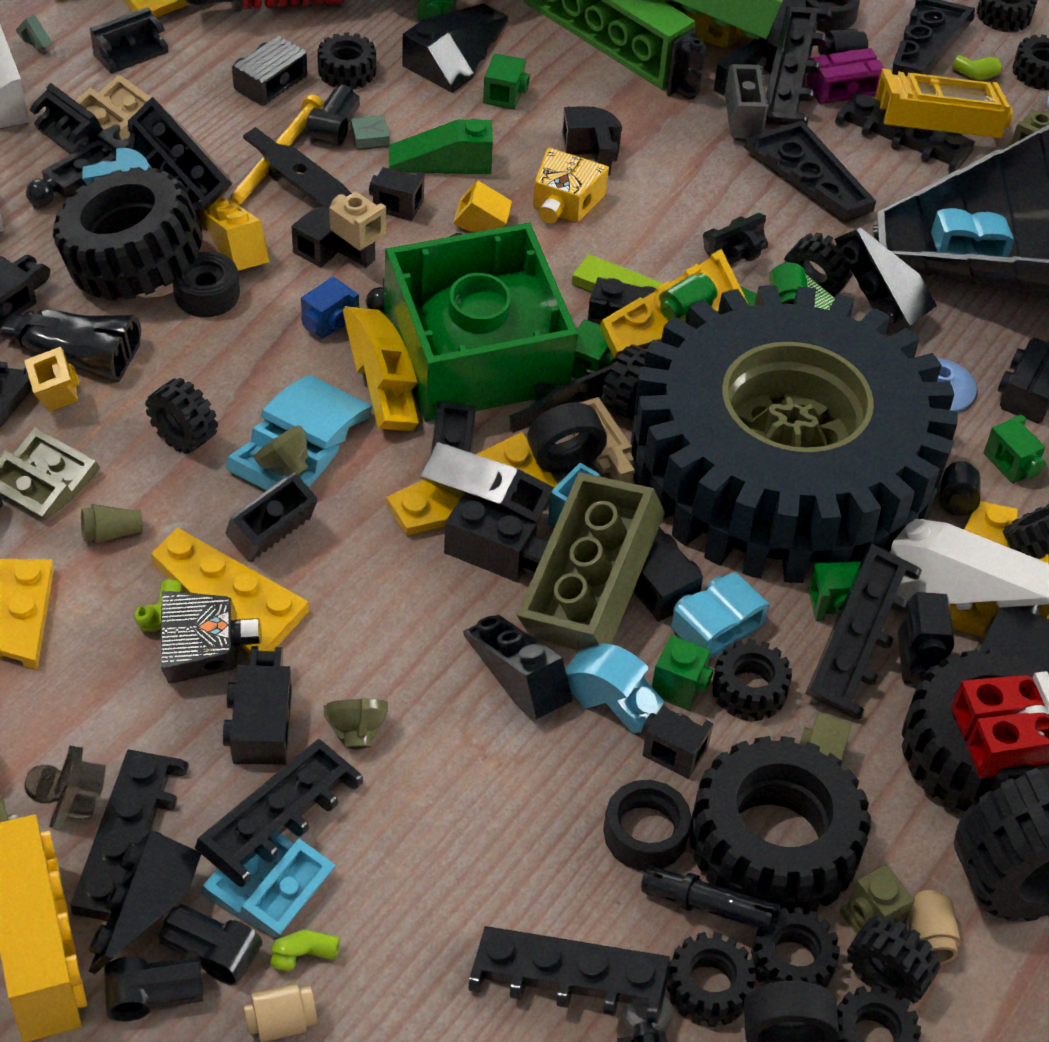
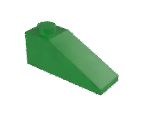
M457 119L390 144L389 169L405 173H417L420 171L424 173L491 174L493 149L492 120Z

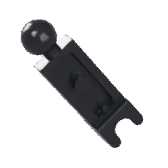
M118 124L97 134L98 140L42 170L43 179L32 180L27 185L25 193L28 201L35 206L42 207L48 205L53 200L55 192H58L65 198L73 195L83 185L87 186L82 179L83 166L95 165L102 161H116V149L128 148L129 137L121 140V129Z

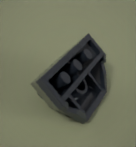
M153 96L128 120V132H130L128 149L141 153L152 168H156L161 172L165 171L181 181L186 188L195 212L208 209L233 184L223 169Z

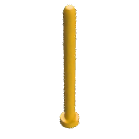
M307 95L301 103V112L276 140V143L290 146L306 127L311 110L313 108L320 109L324 101L316 95ZM264 156L231 194L230 201L241 205L269 172V164Z

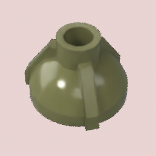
M297 425L274 438L261 448L253 458L260 467L277 475L288 476L295 472L299 476L309 468L305 462L308 459L307 434L302 426Z
M347 699L332 701L323 705L325 719L341 740H345V748L348 749L372 747L371 739H374L388 713V702L378 699Z

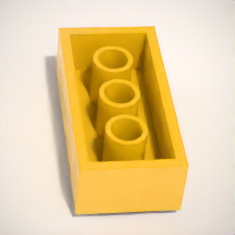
M36 814L0 823V955L8 999L22 1042H30L81 1028L79 1009L88 1007L78 967L79 961L74 938L71 933L70 917L65 895L63 894L62 878L50 830L40 831Z

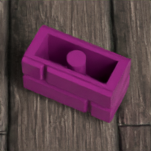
M872 48L850 50L848 52L810 58V60L818 61L821 65L818 73H807L806 77L807 85L815 92L814 96L819 104L848 100L856 92L870 96L876 95L881 71L884 66L880 60H877V56Z

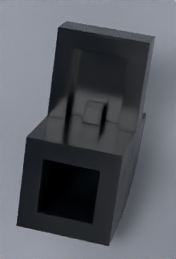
M564 107L562 137L565 153L571 155L593 154L594 162L609 166L608 176H611L612 162L617 161L620 149L622 125L618 118L612 113L597 107Z
M330 206L311 210L291 226L293 253L320 268L337 253L352 259L366 268L375 261V242L359 251L330 230Z

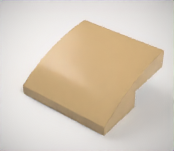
M119 74L100 92L90 87L75 101L96 116L103 130L115 124L120 125V138L124 140L130 137L128 120L151 97Z

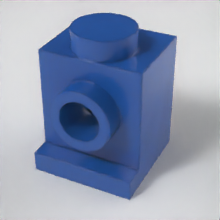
M332 276L301 297L302 324L310 333L316 334L322 339L346 324L343 315L345 306L359 308V294Z

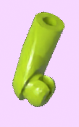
M958 55L952 64V69L975 81H984L999 75L1002 70V64L996 57H986L972 61L962 55Z
M173 579L163 580L160 587L159 602L154 605L147 604L146 609L142 605L136 609L134 620L141 630L156 632L161 629L162 591L181 592V582Z
M300 930L278 938L270 949L273 951L270 964L274 969L291 971L296 966V957L305 954L335 961L338 956L341 937L310 930Z

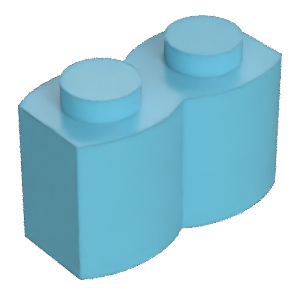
M942 209L937 211L931 231L938 253L1009 257L1014 242L1006 218L992 212H979L971 215L961 209Z
M731 573L724 577L718 576L707 585L705 591L694 595H686L676 603L673 610L671 628L682 639L710 649V659L722 653L723 649L728 645L730 646L735 641L744 639L757 631L766 622L770 603L739 574Z

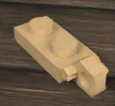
M599 397L580 402L592 406L597 412L607 434V444L602 453L592 462L595 468H598L601 474L609 472L610 479L633 484L632 479L635 469L632 466L634 458L631 454V444Z

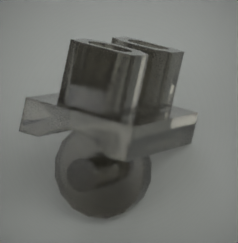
M69 745L61 770L51 765H38L33 767L26 776L24 789L28 797L41 804H50L56 801L49 821V827L63 829L67 816L87 820L92 818L96 796L100 797L103 790L106 765L82 761L83 747Z

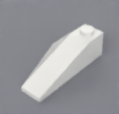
M914 519L892 542L890 553L918 566L922 570L918 580L903 576L896 595L907 601L916 592L947 594L949 603L956 604L957 610L971 609L972 603L995 601L998 607L1049 604V563L951 524Z

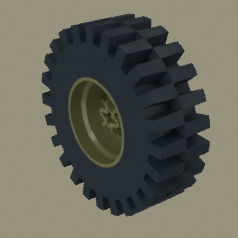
M764 285L758 287L754 306H749L739 289L729 290L721 294L718 312L703 299L689 306L686 323L673 317L663 328L661 342L653 339L646 351L644 367H641L639 373L630 443L632 446L631 454L634 458L633 462H635V484L654 488L665 512L663 518L674 514L672 536L677 541L686 546L705 532L707 533L705 559L721 566L733 548L746 552L743 574L751 577L762 578L767 558L782 560L784 582L803 583L811 560H817L818 563L849 562L852 557L855 562H861L867 547L871 544L891 551L892 542L910 522L914 521V519L928 520L954 443L952 440L957 427L958 413L950 409L955 394L950 381L937 382L941 369L939 360L933 353L915 357L919 338L908 328L886 338L885 335L890 316L876 308H873L860 322L851 318L854 299L837 294L830 309L826 310L815 307V288L798 286L794 303L782 304L777 286Z

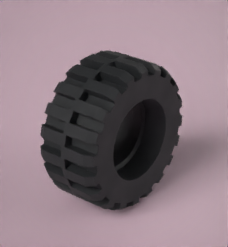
M140 167L130 168L129 171L122 172L117 170L104 178L102 176L95 178L90 185H83L77 189L74 197H68L63 203V210H59L53 226L54 243L75 285L97 298L102 296L107 300H117L118 297H123L126 300L134 299L136 295L142 293L148 295L156 292L155 289L162 285L166 287L173 283L176 275L182 276L188 270L189 263H194L203 239L201 225L185 186L176 177L165 171L161 172L156 168L148 167L147 170H143Z
M978 650L962 652L960 658L955 654L940 660L939 665L931 666L924 674L922 681L918 683L903 724L901 734L904 738L902 743L903 755L907 761H910L908 768L916 780L922 779L924 781L922 788L932 798L937 795L944 800L943 806L952 811H955L956 808L967 811L971 805H977L980 802V797L988 791L993 792L1000 788L1001 783L1011 778L1014 780L1025 775V772L1036 768L1039 770L1049 768V763L1041 766L1026 764L1001 768L997 776L979 778L966 746L968 739L964 740L951 709V704L962 681L1020 675L1033 677L1037 672H1046L1037 664L1032 667L1024 663L1025 658L1015 654L1011 658L1002 656L1001 651L987 650L986 654H979Z
M770 736L755 738L754 744L749 745L747 741H742L731 746L730 754L727 751L722 752L712 761L711 768L705 770L697 791L689 836L690 846L695 850L694 860L698 868L702 872L708 870L706 880L709 884L771 903H778L781 909L787 908L789 913H792L794 907L803 908V914L806 915L810 911L816 912L819 903L822 906H829L838 899L840 892L847 890L852 883L868 841L871 815L867 811L869 802L866 793L862 789L857 790L859 780L850 769L844 771L841 768L842 761L832 753L826 756L819 752L820 746L808 741L806 745L795 743V738L781 736L780 741H771ZM759 805L786 807L803 816L814 828L818 839L812 843L797 847L774 845L752 833L746 827L739 814Z
M1036 768L1027 771L1020 778L1015 780L1011 778L1001 783V787L993 792L988 791L980 797V802L977 805H971L964 814V819L960 820L957 825L954 839V849L978 903L987 912L998 918L1003 917L1008 921H1018L1020 918H1024L1026 921L1038 920L1041 916H1049V768L1043 770Z

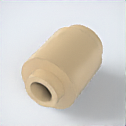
M925 890L917 893L914 896L915 901L908 916L910 931L915 929L921 934L919 937L921 940H928L932 945L930 950L937 952L939 956L938 962L941 964L954 960L958 956L957 948L960 946L961 941L952 899L936 890Z
M296 983L251 993L252 1004L243 1005L248 1035L258 1033L260 1042L306 1033V1027L318 1025L311 986L299 988Z

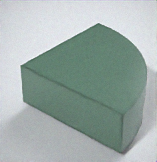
M35 14L26 18L16 29L24 42L30 40L34 44L35 49L41 50L53 44Z

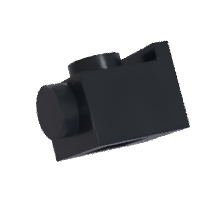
M382 167L378 176L374 175L371 179L369 195L373 196V203L375 205L382 203L386 206L387 215L413 221L424 201L425 173L418 171L416 175Z
M662 707L657 715L651 713L642 727L640 735L645 738L642 756L689 779L709 747L714 723L705 720L701 726L684 714L675 713Z

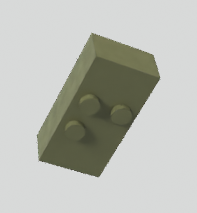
M578 472L517 613V617L530 636L537 640L576 650L600 643L612 644L665 515L654 488Z

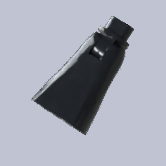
M39 310L37 314L34 311H27L23 315L11 313L1 329L2 338L15 340L17 346L26 347L38 354L61 346L68 363L118 382L123 377L140 346L142 333L140 321L135 315L93 316L58 310Z

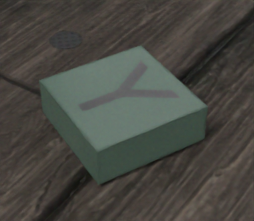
M384 115L351 118V130L356 149L390 145V135Z

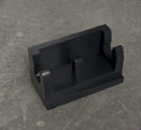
M149 7L91 27L93 55L111 74L168 53V44L159 35L165 29L161 22L151 13Z
M52 83L46 87L47 90L31 105L30 112L34 115L46 106L45 112L37 118L34 125L39 131L70 154L98 140L97 134L103 131L102 126L93 113Z

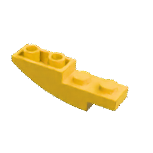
M345 306L343 315L356 371L366 375L378 429L413 431L419 424L411 390L418 382L412 361L400 334L381 311Z

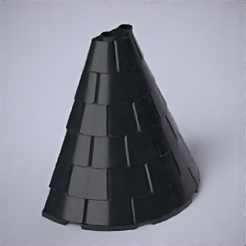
M1049 124L1003 150L997 149L972 164L956 170L914 194L878 211V225L873 226L874 238L918 273L926 275L936 274L972 284L981 283L1019 293L1027 292L1049 298ZM956 208L967 211L971 215L979 212H992L1005 217L1014 238L1009 257L938 253L931 234L937 211Z

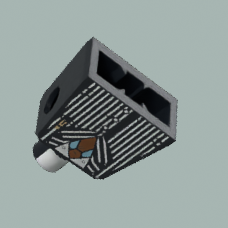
M162 591L161 670L168 683H177L233 670L237 667V645L261 644L260 619H237V611L231 598L218 595Z

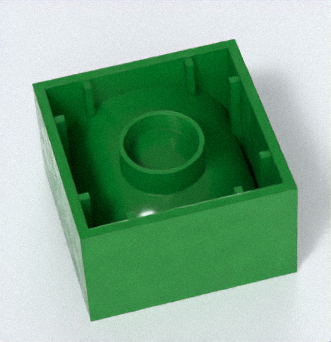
M530 222L385 249V314L400 334L412 361L418 382L413 391L424 422L435 420L438 401L476 406V411L534 400L537 396L535 394V385L539 382H547L552 387L556 385L560 387L571 382L578 332Z

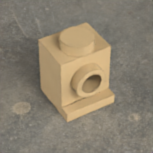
M357 191L347 197L340 194L334 198L329 207L330 230L356 249L361 251L386 235L385 205L382 203L375 205Z

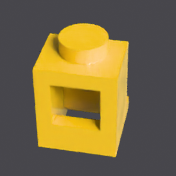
M61 346L24 360L33 393L49 412L78 402L76 386L79 385V379L71 363L67 364L64 350Z

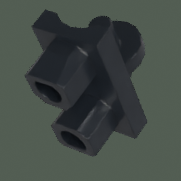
M757 213L747 218L740 216L732 220L727 227L720 230L713 228L704 232V250L712 255L722 249L729 265L743 258L747 261L759 258L761 250L768 248V241L764 233L766 215Z

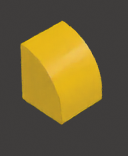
M477 180L459 200L453 224L470 232L504 227L508 221L512 201Z

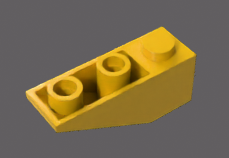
M220 197L208 209L198 211L220 254L230 258L235 263L238 271L270 262L261 220L226 197Z

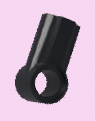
M340 85L338 89H333L320 109L313 108L306 123V136L308 138L338 146L343 144L348 132L349 121L360 106V96L353 91L352 87Z
M181 903L175 908L172 907L159 934L160 944L189 958L199 957L202 968L211 977L231 986L238 984L263 944L257 932L244 923L229 920L223 924Z
M129 956L116 958L105 965L106 1015L114 1021L138 1020L147 1016L153 1008L203 1002L199 957L147 963L146 960L140 957Z

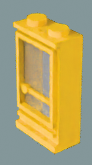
M882 68L875 99L881 101L880 109L886 110L884 124L1002 138L1005 127H1009L1011 124L1013 110L997 82H992L991 85L990 82L908 73V76H905L904 72H898V75H894L890 69Z

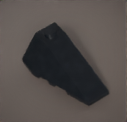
M482 3L423 19L402 34V66L453 93L474 77L479 62L481 60L484 61L487 56L490 44L497 40L508 22V15Z

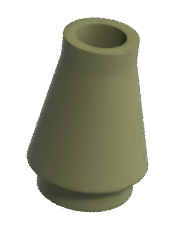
M92 504L91 508L81 509L83 541H93L95 545L132 534H142L143 521L141 510H129Z

